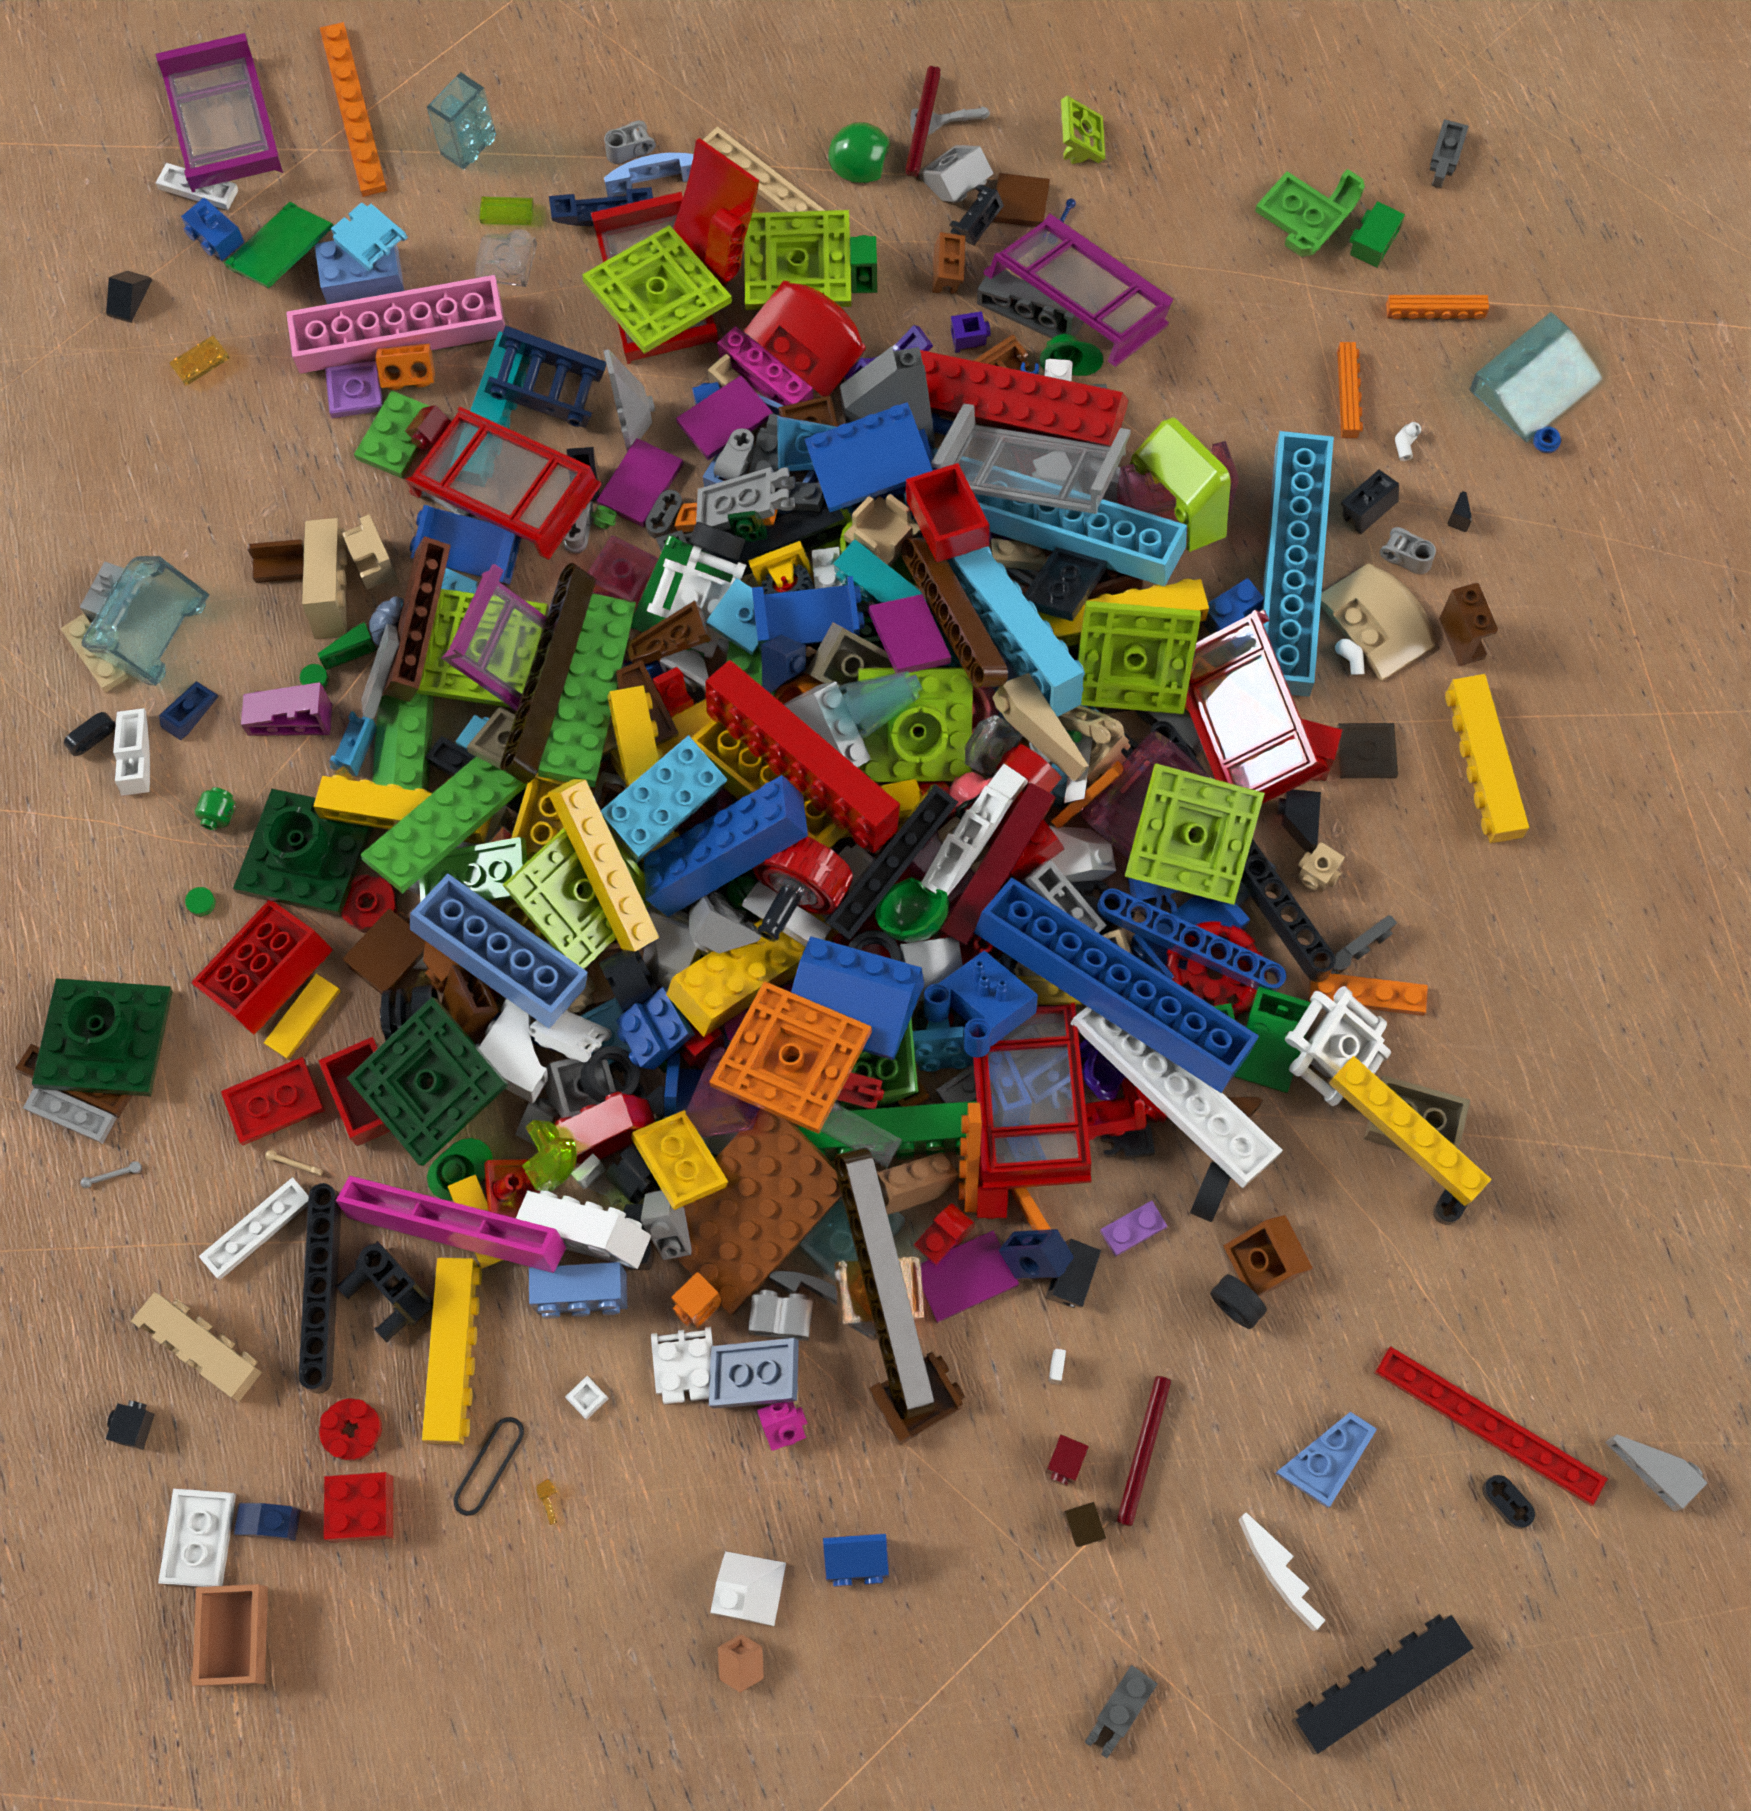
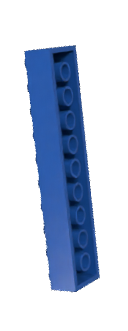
M1013 878L1006 883L980 915L974 931L976 935L1220 1093L1223 1092L1246 1060L1259 1037L1251 1030Z

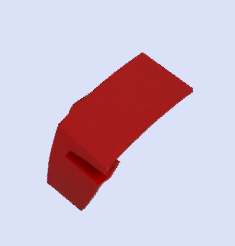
M698 138L695 142L686 190L673 229L721 285L725 287L728 281L736 276L741 266L744 239L753 213L759 179L701 138Z

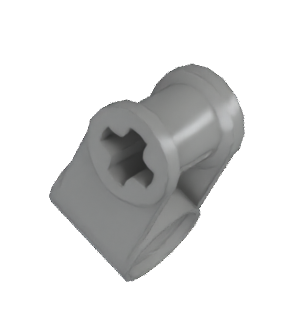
M640 120L610 130L604 137L606 157L613 164H621L630 159L645 156L651 153L656 146L654 139L649 137L647 133L646 123Z
M741 428L733 431L726 446L717 458L714 466V475L727 480L746 475L755 450L753 434L749 430Z
M592 501L588 503L564 538V546L570 553H581L587 548L590 526L593 520L591 517V512H593Z
M1395 527L1391 530L1388 543L1380 549V555L1386 561L1404 567L1416 574H1425L1431 569L1436 553L1433 543L1413 535L1400 527ZM1417 555L1425 556L1426 559L1418 558Z

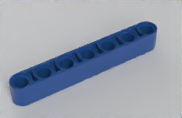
M1118 889L1104 891L1097 903V912L1103 919L1257 990L1260 986L1277 991L1286 980V972L1278 963ZM1106 899L1115 900L1118 904V909L1109 910L1106 908L1104 901ZM1131 912H1141L1145 921L1135 922L1131 918ZM1160 923L1167 924L1171 929V934H1161L1158 931L1157 925ZM1188 935L1193 936L1197 940V946L1189 947L1186 945L1184 937ZM1211 948L1222 950L1224 959H1215L1211 955ZM1244 960L1248 962L1250 971H1241L1238 968L1237 961ZM1270 972L1274 974L1277 983L1273 985L1267 983L1264 979V973Z

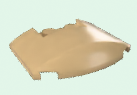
M1366 564L1321 593L1320 606L1343 635L1362 648L1364 661L1381 682L1435 647L1431 623L1417 598L1397 578L1382 569L1374 567V565Z

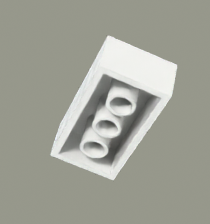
M541 1190L540 1194L527 1191L516 1219L556 1229L566 1245V1250L610 1262H620L621 1265L638 1269L651 1238L649 1233L641 1229L642 1224L640 1222L625 1218L626 1213L609 1207L608 1211H604L601 1206L586 1201L585 1205H581L580 1201L569 1196H563L561 1200L557 1198V1195L546 1190Z

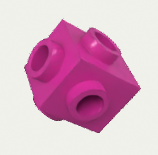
M793 1402L773 1403L757 1410L771 1451L792 1445L806 1438L802 1426L808 1423L802 1407L795 1408Z

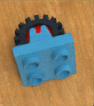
M951 1007L948 1018L942 1022L929 1021L925 1018L923 1011L919 1010L917 1013L919 1018H915L914 1022L916 1024V1031H913L915 1061L920 1070L934 1072L944 1068L964 1069L967 1066H974L973 1057L964 1050V1032L967 1021Z

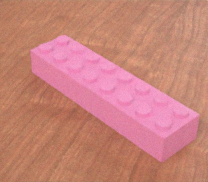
M495 275L286 312L292 357L300 374L324 370L328 367L376 360L377 348L430 343L431 350L492 340L496 339L498 332H503L505 327L501 296Z

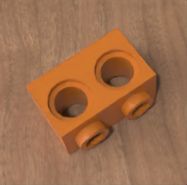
M430 343L377 348L375 358L381 388L388 387L390 390H398L407 385L426 387L430 383H434L435 369ZM421 363L426 369L418 371L412 365ZM395 366L399 369V372L390 373L386 367Z
M699 1272L693 1275L671 1297L675 1304L672 1309L676 1312V1316L687 1327L692 1323L697 1329L721 1306L722 1302L719 1293Z

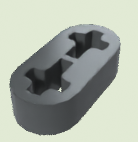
M666 490L662 492L647 516L646 528L649 536L656 539L657 537L669 534L675 525L681 504H683L682 497L677 491ZM672 500H675L676 505H670L666 511V502L670 503ZM662 519L663 527L659 526L657 529H654L653 524L658 525Z

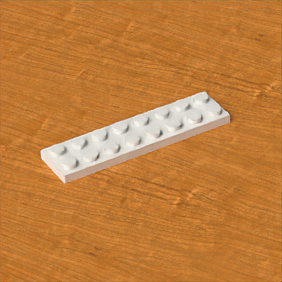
M1086 1007L1071 1021L1070 1024L1072 1026L1074 1024L1078 1028V1032L1242 1188L1272 1163L1283 1151L1223 1093L1207 1085L1089 1007Z

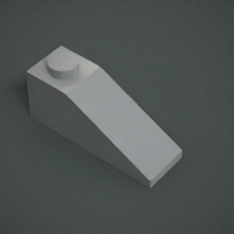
M1052 860L1039 863L1020 881L1021 884L1099 933L1106 926Z
M1617 1434L1605 1442L1674 1512L1683 1509L1707 1484L1702 1478V1471L1692 1462L1687 1463L1682 1458Z

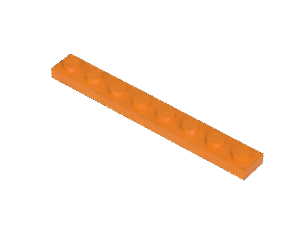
M341 22L320 27L361 194L365 197L388 191L345 24Z

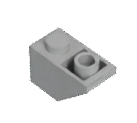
M663 1191L645 1194L641 1222L647 1233L651 1235V1239L662 1259L666 1260L691 1255L692 1249L684 1207L673 1210Z

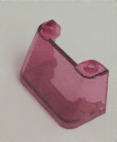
M1156 731L1149 734L1122 763L1125 767L1122 774L1082 809L1080 815L1082 819L1128 859L1130 858L1155 764L1211 778L1171 740Z

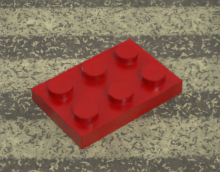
M303 1057L221 1091L239 1143L242 1146L325 1111L306 1060Z

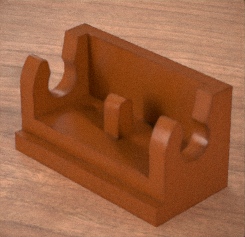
M939 233L934 246L932 293H940L942 287L950 286V293L953 294L958 290L960 283L963 284L965 265L964 235Z
M1013 334L973 360L1020 370L1021 364L1024 362L1025 370L1027 371L1030 368V364L1026 360L1029 355Z

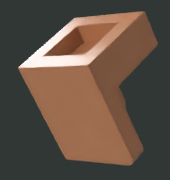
M740 1634L718 1647L719 1678L722 1682L741 1693L763 1679V1651L761 1645Z

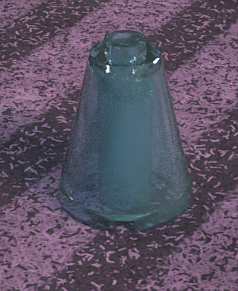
M908 671L839 686L858 731L864 728V730L859 732L862 739L871 735L920 698L918 692L923 690L916 674L910 676Z

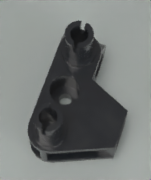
M379 1241L363 1248L359 1258L355 1260L357 1263L355 1264L356 1269L336 1285L339 1291L349 1300L365 1283L373 1281L374 1285L391 1302L395 1310L378 1327L374 1328L387 1343L406 1324L414 1326L433 1308L432 1299ZM382 1256L380 1265L371 1267L373 1258ZM404 1286H406L399 1294H397V1295L394 1297V1295H395L397 1292H399Z

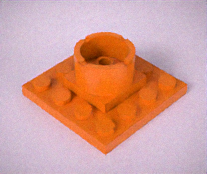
M764 981L709 1081L710 1086L819 1134L872 1033V1026Z

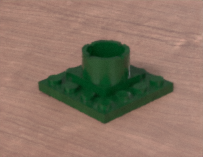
M271 788L233 889L239 894L341 916L342 909L352 887L353 878L356 876L362 859L361 853L366 849L373 827L319 818L314 808L315 797Z
M56 978L32 1079V1086L35 1089L151 1097L173 993L171 986Z
M433 997L347 1077L349 1082L420 1166H424L509 1085L441 1003Z

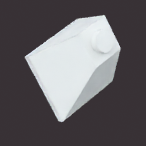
M1049 826L1065 848L1051 860L1069 882L1102 881L1116 872L1112 845L1095 831L1088 828H1057L1056 826Z
M725 1551L710 1613L716 1616L775 1626L786 1563Z

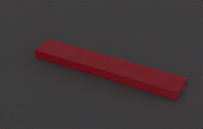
M1030 782L943 925L941 932L965 946L968 945L974 935L982 911L1005 884L1054 803L1056 796Z

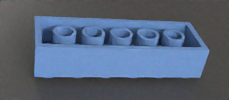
M449 874L410 913V930L549 1029L586 988L587 971Z

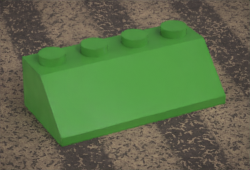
M416 692L410 702L388 695L381 696L377 711L372 782L383 786L395 784L408 790L420 788L429 791L430 764L426 761L425 757L431 750L433 696L417 694Z

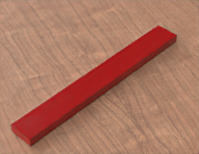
M1391 1346L1387 1349L1374 1372L1377 1376L1590 1506L1595 1504L1608 1478Z

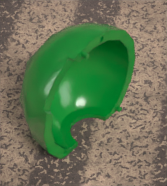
M854 122L842 127L832 138L828 151V161L833 171L841 178L851 182L868 183L878 180L882 176L886 153L888 154L890 148V140L879 127L867 122Z
M910 877L891 887L876 906L875 917L880 928L889 937L907 943L929 939L940 930L948 915L949 899L945 891L937 888L936 893H933L926 889L921 881Z

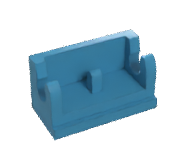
M351 711L348 716L349 724L335 756H331L329 763L331 764V769L357 777L376 733V724L373 719L364 716L361 719L356 716L355 712Z

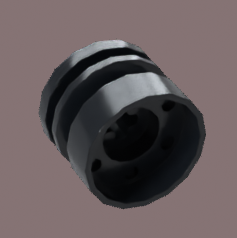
M434 985L414 987L411 1000L408 999L404 988L397 989L396 997L392 989L382 992L380 1022L385 1041L431 997L439 1001Z

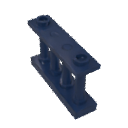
M505 325L498 346L506 351L498 377L496 379L489 376L484 392L490 394L495 399H505L567 421L571 426L586 428L592 412L584 410L592 381L600 382L606 368V361ZM518 353L531 359L523 388L507 382L515 355ZM541 363H547L556 367V373L548 397L533 392ZM567 372H572L582 377L574 406L558 401Z

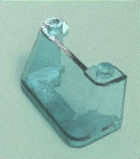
M137 556L127 564L82 639V647L140 681L156 686L163 680L166 674V666L160 660L161 656L184 617L199 615L204 610L205 602L210 594L161 556Z

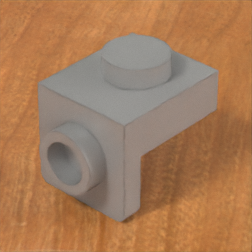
M538 1098L534 1103L528 1104L515 1135L541 1148L548 1139L546 1130L552 1128L555 1120L561 1116L548 1099Z

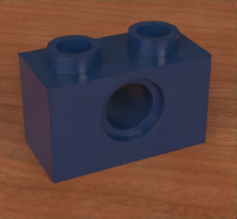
M1058 1229L1014 1231L998 1250L1015 1279L1057 1278L1065 1273L1066 1267L1074 1258Z

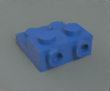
M667 987L659 989L645 1003H635L616 1020L619 1029L616 1031L621 1041L629 1045L632 1051L629 1053V1058L638 1067L655 1070L695 1035L684 1014L667 997Z

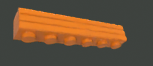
M1389 295L1386 302L1387 318L1482 319L1487 316L1489 302L1488 295Z
M1340 342L1337 357L1341 438H1358L1359 433L1363 430V422H1360L1362 407H1359L1362 394L1358 392V388L1361 386V378H1358L1360 363H1357L1359 349L1356 348V342Z

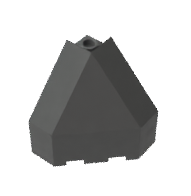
M891 346L840 385L841 407L845 423H850L867 415L876 414L895 405L908 402L918 431L921 429L925 430L933 450L935 449L925 365H923L919 347L893 351Z

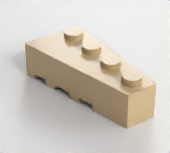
M338 518L305 521L302 605L314 639L342 637L347 633L345 588L347 556L344 545L347 544L342 535L343 532H346V529H341Z
M154 1292L131 1322L151 1333L153 1339L170 1351H174L178 1358L192 1368H196L199 1374L239 1402L262 1373L255 1367L258 1361L245 1351L241 1355L232 1349L235 1345L234 1342L222 1333L218 1337L212 1334L209 1330L213 1326L200 1316H197L194 1320L186 1314L190 1308L175 1298L171 1302Z

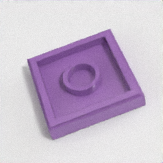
M376 361L325 368L331 418L380 411L383 406V396Z

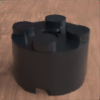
M622 950L599 962L624 1013L635 1003H645L658 991L638 950Z
M633 1142L620 1154L622 1159L617 1166L614 1162L606 1173V1178L630 1203L643 1204L645 1194L650 1193L654 1188L657 1191L661 1188Z

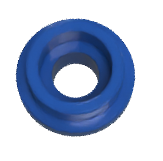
M1544 427L1535 433L1533 443L1539 451L1552 453L1559 448L1561 437L1555 428ZM1543 439L1549 440L1550 443L1544 442Z

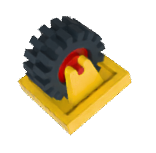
M800 541L748 560L759 587L763 586L764 595L815 588L814 572Z

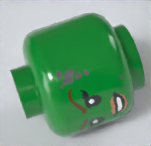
M212 787L211 790L202 792L194 810L195 816L201 821L200 825L211 831L227 827L236 810V802L232 799L233 795L217 787Z

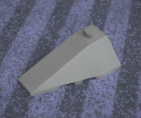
M609 349L603 350L621 430L628 452L635 439H641L652 424L650 412L655 411L652 395L646 396L643 384Z
M718 889L689 905V933L694 941L693 944L702 951L709 952L711 949L717 953H722L760 940L761 934L758 933L757 927L752 922L747 921L745 924L742 921L744 914L730 906L732 903Z

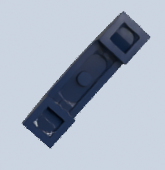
M652 187L626 189V196L575 200V194L549 196L551 218L554 222L567 225L594 226L591 216L592 212L653 198Z

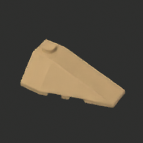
M1026 673L1007 681L1004 686H1000L992 699L1006 721L1073 781L1079 779L1089 765L1030 674Z

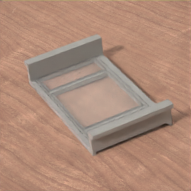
M963 404L934 456L931 467L940 469L959 463L974 494L1097 514L1100 502L1122 456H1126V443L1131 435V430L1120 428L1112 446L1109 447L975 425L974 405Z

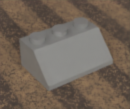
M836 681L818 685L783 704L856 767L871 760Z

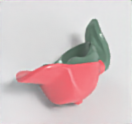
M968 772L954 778V782L950 787V795L958 801L955 806V816L961 820L966 812L964 809L978 799L985 785L987 786L993 778L986 780L975 772Z

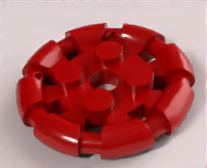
M1219 921L1196 924V926L1206 931L1228 938V941L1264 957L1263 952H1259L1254 945L1256 941L1247 932L1235 925L1228 927L1221 925ZM1190 935L1185 936L1184 942L1186 945L1193 947L1192 942L1196 941V939ZM1211 948V955L1215 959H1224L1222 950ZM1167 950L1168 960L1167 964L1164 965L1173 974L1174 978L1172 980L1180 986L1187 983L1194 995L1202 1000L1213 1001V1006L1229 1004L1227 999L1234 995L1238 1003L1232 1006L1235 1020L1238 1019L1240 1014L1250 1012L1256 989L1243 985L1241 982L1223 974L1221 979L1212 980L1207 975L1208 967L1172 950ZM1179 960L1188 962L1186 970L1178 967ZM1242 960L1237 961L1238 968L1241 971H1250L1248 962L1244 961L1242 963ZM1267 972L1264 973L1265 980H1267Z

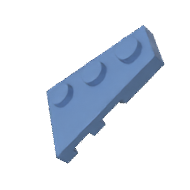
M1349 1412L1275 1474L1326 1508H1329L1377 1429L1352 1412Z

